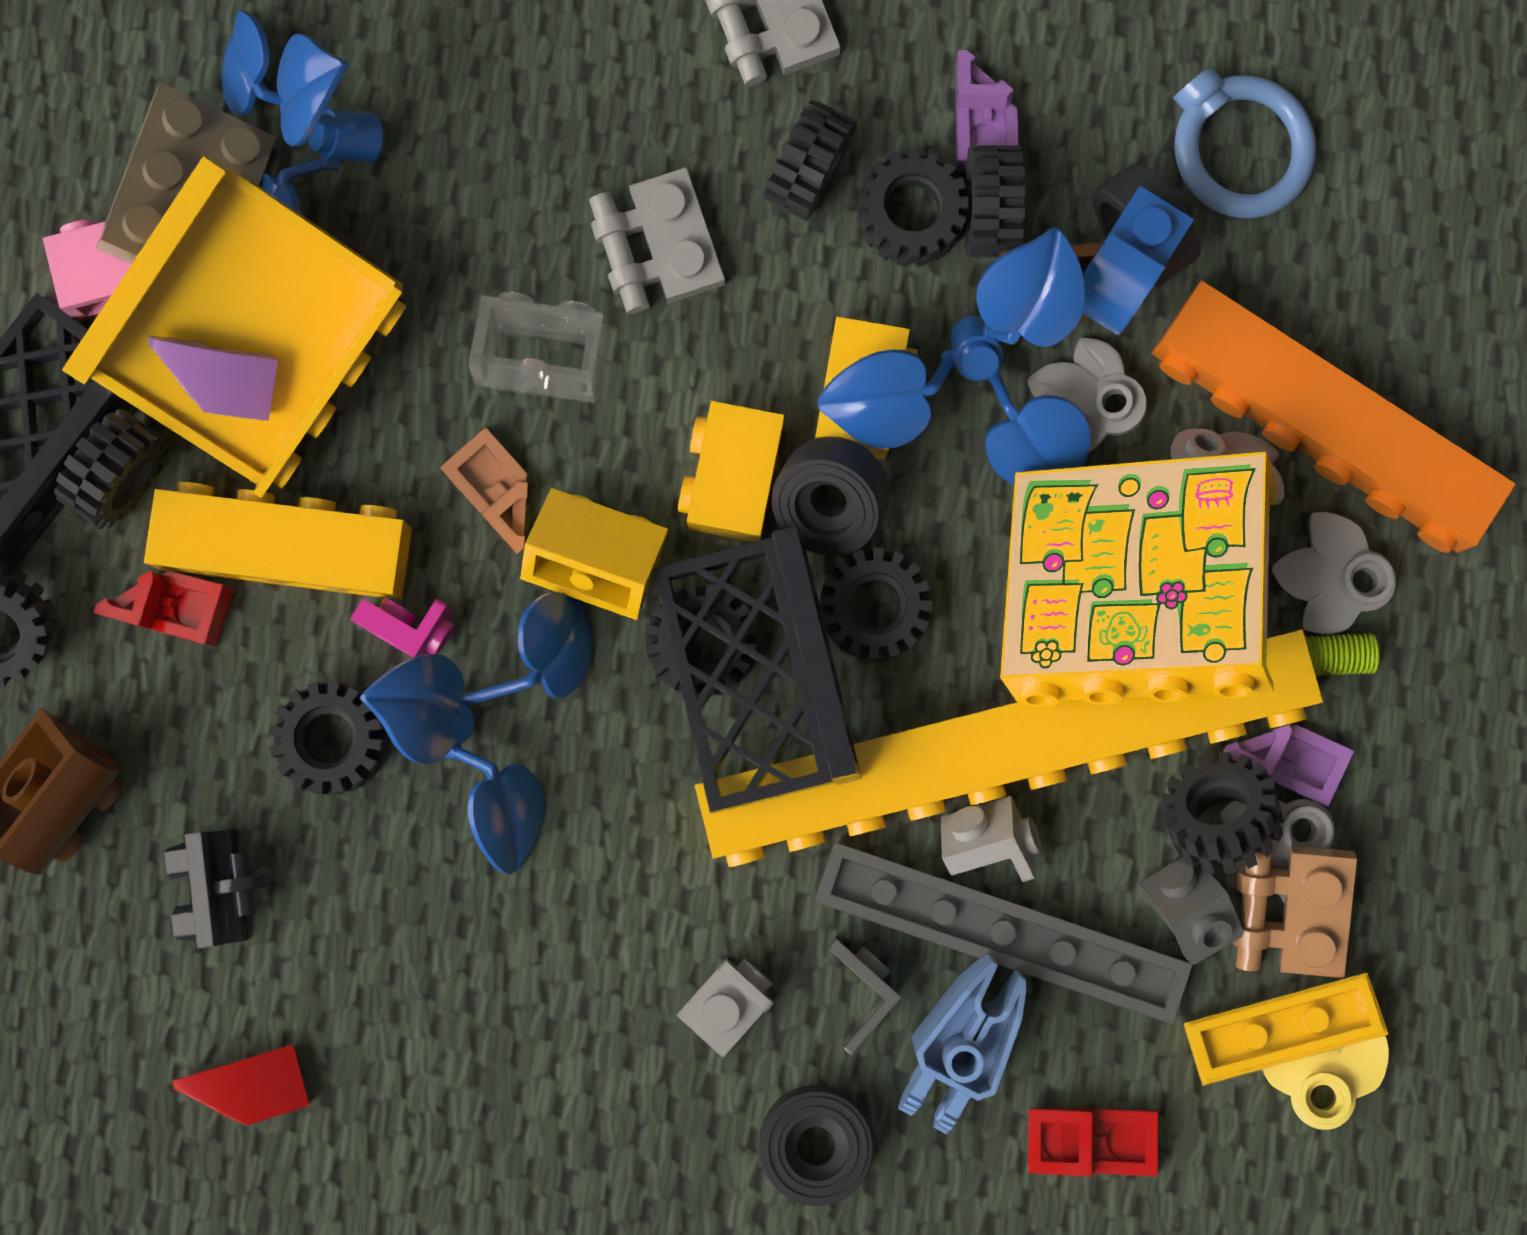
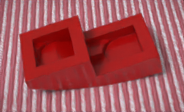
M1030 1107L1028 1109V1173L1092 1177L1093 1173L1158 1177L1159 1109Z

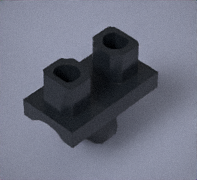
M236 829L184 834L185 842L170 847L164 852L166 874L170 877L171 881L189 879L192 904L174 907V911L171 914L173 937L176 940L196 941L197 948L248 941L246 915L254 914L251 889L269 887L268 874L250 877L247 852L239 853Z

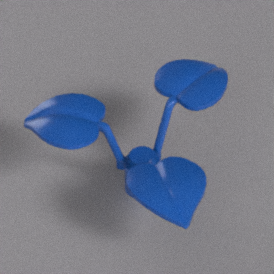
M238 11L223 59V95L229 109L238 115H248L252 111L256 96L261 100L279 105L281 131L286 143L291 146H302L309 140L311 149L320 152L321 159L283 169L279 172L278 178L274 175L264 174L259 184L260 187L301 214L298 195L291 185L292 182L298 177L322 170L338 171L340 160L368 163L376 161L383 141L382 124L379 117L373 113L326 108L349 64L328 52L313 37L305 34H295L287 42L278 68V93L271 91L262 81L270 60L265 32L259 21L252 14Z
M1053 227L1033 241L1006 252L986 269L980 278L976 292L977 305L981 316H968L955 324L950 333L951 350L944 351L941 354L942 362L928 383H925V365L918 355L905 350H883L863 357L842 370L828 383L817 400L820 411L857 441L881 449L895 448L911 442L924 431L931 417L930 406L925 396L937 393L951 368L956 367L958 372L969 380L981 381L988 379L992 383L1006 415L1009 417V419L990 428L985 437V448L989 462L996 473L1004 480L1014 485L1016 472L1084 467L1090 448V429L1087 419L1080 408L1067 398L1043 395L1028 401L1019 412L1010 397L999 371L1004 359L1001 342L1013 345L1022 335L1027 341L1036 346L1048 347L1066 338L1078 324L1084 309L1085 286L1079 260L1068 239L1059 228Z
M546 593L539 596L526 608L518 626V650L523 663L531 669L525 677L463 694L464 680L456 664L441 654H423L410 658L391 668L360 696L363 703L379 719L394 746L408 760L418 764H432L438 762L443 757L458 759L485 773L487 779L476 783L469 793V824L475 841L484 856L496 870L506 875H512L513 872H516L521 867L536 842L544 818V796L536 776L527 767L510 764L499 772L495 763L461 748V744L470 738L474 728L473 714L468 705L534 687L539 681H541L546 693L552 698H563L579 687L587 674L591 661V628L580 600L566 596L564 593Z

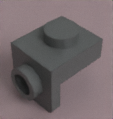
M1183 856L1138 883L1147 902L1174 933L1184 957L1190 964L1195 965L1243 936L1244 931L1227 891L1211 873L1204 872L1200 861L1194 868L1186 863Z

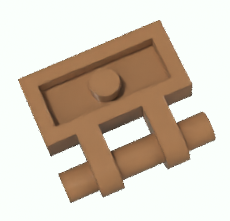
M1290 845L1288 869L1271 868L1272 853L1266 858L1257 851L1255 856L1258 865L1248 869L1245 864V867H1241L1238 870L1236 889L1242 893L1239 921L1244 933L1241 938L1233 942L1237 946L1235 966L1244 971L1254 972L1260 970L1262 951L1271 947L1280 948V972L1344 978L1357 864L1355 851ZM1273 894L1285 895L1283 922L1265 921L1268 896Z

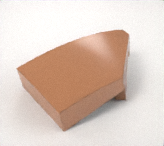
M484 427L439 468L518 554L524 548L527 473L490 431Z

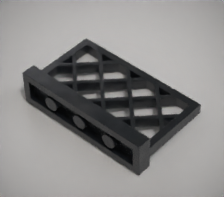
M37 292L0 338V371L19 368L21 394L0 399V412L22 408L24 433L22 437L0 440V453L25 449L26 468L17 480L0 483V567H6L7 576H11L65 506L56 499L57 495L54 492L55 487L59 485L56 481L59 473L67 469L64 462L69 455H75L79 449L75 445L82 437L87 439L90 436V428L95 423L99 422L102 425L107 414L111 412L115 414L118 409H123L134 416L139 410L94 380L85 383V385L83 383L75 385V378L62 371L79 343L72 344L71 333L82 340L88 330ZM46 314L57 323L58 347L31 351L30 333ZM60 360L62 387L35 392L32 365ZM63 400L64 419L54 431L38 433L36 405Z
M796 526L771 532L772 538L654 568L707 803L712 814L834 783L840 785L863 779L805 541ZM766 556L771 579L758 600L729 584L742 562ZM726 567L720 578L708 572ZM698 574L715 584L697 616L677 605L672 584L673 580ZM724 591L753 607L735 638L706 622ZM774 592L780 613L766 606ZM762 613L781 623L786 636L772 661L743 644ZM680 616L692 622L685 636ZM701 629L706 630L730 645L711 677L692 666L688 650ZM738 651L768 667L749 699L720 683ZM788 653H790L794 674L781 667ZM776 673L798 686L801 698L787 722L757 705ZM694 676L707 683L699 696ZM715 689L744 705L725 738L706 727L702 711ZM753 711L782 728L763 761L734 744ZM803 714L805 715L809 736L795 728ZM791 734L812 746L818 772L790 778L772 767ZM708 736L721 743L714 757H712ZM732 750L757 765L759 769L745 791L722 796L716 772L728 752ZM767 773L781 780L777 783L759 787Z

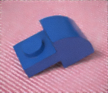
M1139 186L1083 273L1085 302L1082 313L1116 335H1119L1165 269L1164 266L1194 219L1142 186Z

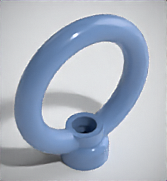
M1209 66L1173 97L1183 110L1175 134L1174 149L1177 166L1186 186L1204 205L1230 217L1259 218L1285 208L1302 192L1309 181L1315 164L1316 139L1306 110L1287 89L1271 80L1257 76L1239 75L1222 79L1216 70ZM1250 100L1261 103L1274 111L1288 130L1292 147L1289 167L1281 180L1266 191L1256 194L1232 192L1219 185L1209 175L1203 165L1199 152L1201 128L1205 120L1227 102Z

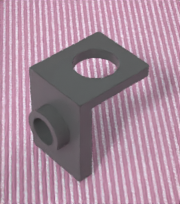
M834 937L827 945V948L881 996L879 1001L841 1043L843 1049L852 1055L901 997L883 981L891 970L864 946L854 955Z

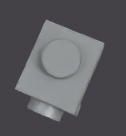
M1011 796L978 806L965 807L955 813L941 817L942 859L951 876L1011 858L1022 882L1035 879L1034 855L1042 852L1039 833L1031 817L1022 819Z

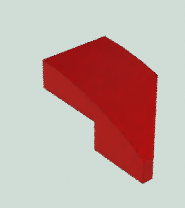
M148 571L137 578L139 584L113 600L105 598L96 604L93 612L101 616L216 648L234 589L173 571H167L163 575Z
M293 1045L280 1047L239 1061L171 1080L175 1091L245 1126L310 1106Z

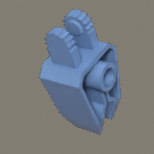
M990 954L979 958L955 979L911 1036L919 1064L902 1093L898 1109L912 1116L924 1103L935 1079L949 1085L948 1092L935 1112V1120L933 1122V1127L945 1134L950 1133V1130L953 1129L970 1097L978 1101L996 1094L1022 1021L1026 996V979L1022 972L1016 968L997 997L990 1002H982L998 966L995 958Z

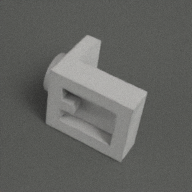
M726 958L677 1013V1016L721 1057H724L763 1012L766 1013L774 1004L773 999L766 993L773 983L747 959L744 958L736 966Z

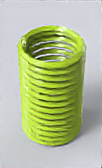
M1372 632L1367 634L1358 633L1357 635L1353 633L1346 636L1344 634L1341 636L1339 634L1336 636L1326 635L1325 637L1323 635L1320 637L1317 635L1315 637L1305 636L1315 676H1328L1329 674L1331 676L1334 674L1349 675L1350 673L1352 675L1355 673L1373 674L1379 668V644L1377 637Z

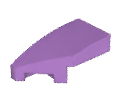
M958 50L956 60V173H966V158H968L967 152L970 145H1019L1017 108L1011 103L1014 89L1003 80L997 84L975 65L976 57L968 50Z
M149 335L148 345L160 357L177 379L178 384L196 402L201 410L206 413L269 420L278 359L274 356L264 353L209 347L202 341Z
M1289 724L1261 736L1227 745L1223 751L1230 752L1235 764L1240 754L1251 757L1253 767L1258 763L1264 766L1268 777H1272L1275 785L1304 799L1315 801L1326 809L1354 753L1353 750L1298 725L1290 727Z

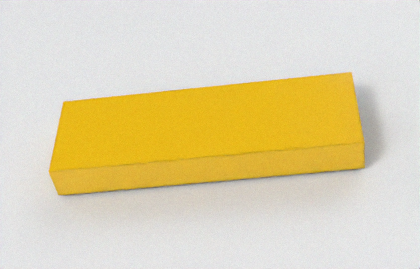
M1368 973L1184 1023V1029L1202 1086L1388 1035Z

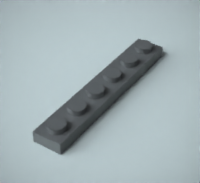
M836 842L833 843L814 900L816 903L977 958L990 954L1000 966L1012 970L1016 968L1024 974L1170 1024H1174L1192 968V964Z

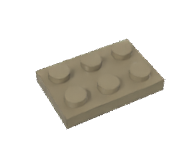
M160 83L150 103L95 249L132 264L202 157L208 152H211L259 185L276 136L164 83Z

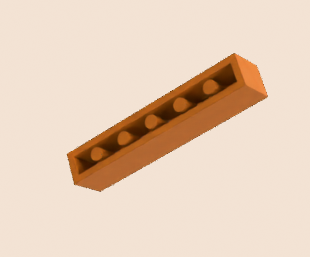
M1202 280L1190 293L1151 352V354L1162 360L1159 367L1169 377L1186 385H1190L1192 381L1196 382L1213 393L1211 401L1217 408L1235 418H1242L1245 414L1265 427L1262 434L1272 444L1289 452H1293L1296 448L1316 461L1314 468L1324 478L1343 486L1349 482L1368 494L1365 501L1372 509L1391 519H1398L1399 516H1402L1420 528L1417 535L1423 542L1438 551L1450 553L1451 550L1459 553L1477 546L1516 485L1502 474Z

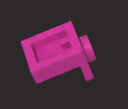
M363 598L350 618L358 626L412 658L428 653L440 654L455 629V625L448 621L454 611L438 599L434 601L417 630L411 627L417 616L387 598H384L379 607Z

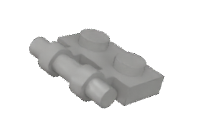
M705 0L712 18L720 20L728 41L724 48L730 65L735 68L738 67L745 86L757 85L767 78L761 59L776 54L784 75L840 55V45L822 0ZM756 5L766 31L760 34H750L742 10Z
M686 167L630 185L629 190L635 209L627 212H618L611 192L600 193L589 199L595 218L591 223V228L596 242L604 244L612 268L608 278L613 293L621 295L627 314L639 313L650 307L644 287L657 282H661L668 304L725 285V279ZM643 231L652 260L635 263L626 236Z

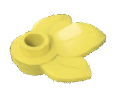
M1384 1036L1267 1068L1263 1070V1073L1273 1087L1291 1096L1292 1107L1304 1123L1316 1129H1334L1344 1124L1350 1118L1355 1108L1356 1098L1367 1095L1380 1086L1388 1064L1389 1048L1387 1039ZM1319 1085L1329 1086L1334 1093L1333 1102L1327 1108H1316L1312 1104L1311 1093Z

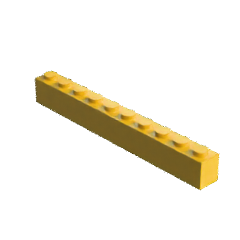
M1303 630L1267 638L1266 666L1274 682L1273 692H1254V695L1247 699L1227 700L1217 697L1215 694L1188 695L1185 700L1175 703L1158 702L1149 697L1122 698L1120 703L1108 706L1091 704L1085 700L1059 701L1056 706L1050 708H1034L1023 703H1013L854 744L863 779L840 785L834 783L715 814L709 811L703 783L696 784L695 789L712 857L714 859L726 856L728 867L738 866L764 859L762 846L786 840L789 852L826 843L823 831L847 825L849 835L854 836L885 828L883 815L907 809L910 821L946 812L944 799L968 794L970 805H975L1006 797L1004 784L1028 778L1030 790L1067 781L1065 768L1088 763L1090 774L1123 767L1127 765L1124 753L1148 748L1150 759L1185 751L1187 748L1184 738L1205 732L1208 733L1210 744L1247 735L1244 722L1267 717L1269 727L1274 728L1306 720L1304 707L1322 703L1323 701ZM814 754L772 765V767L790 778L818 772ZM758 769L719 778L721 795L725 796L745 791ZM767 773L759 787L777 783L781 780Z

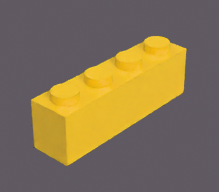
M177 482L175 491L155 489L144 563L165 571L402 600L412 528L405 521L396 519L397 510L375 505H360L359 514L335 512V502L310 497H299L298 507L274 504L275 495L265 492L261 498L254 494V490L245 489L238 490L237 499L213 496L214 487L191 482Z

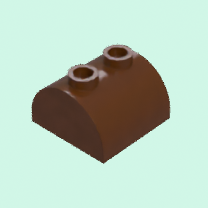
M42 707L0 761V859L18 869L36 875H42L54 859L62 863L70 860L78 851L83 840V831L78 828L92 809L99 812L107 810L115 802L121 790V781L116 778L121 772L120 766L103 749Z

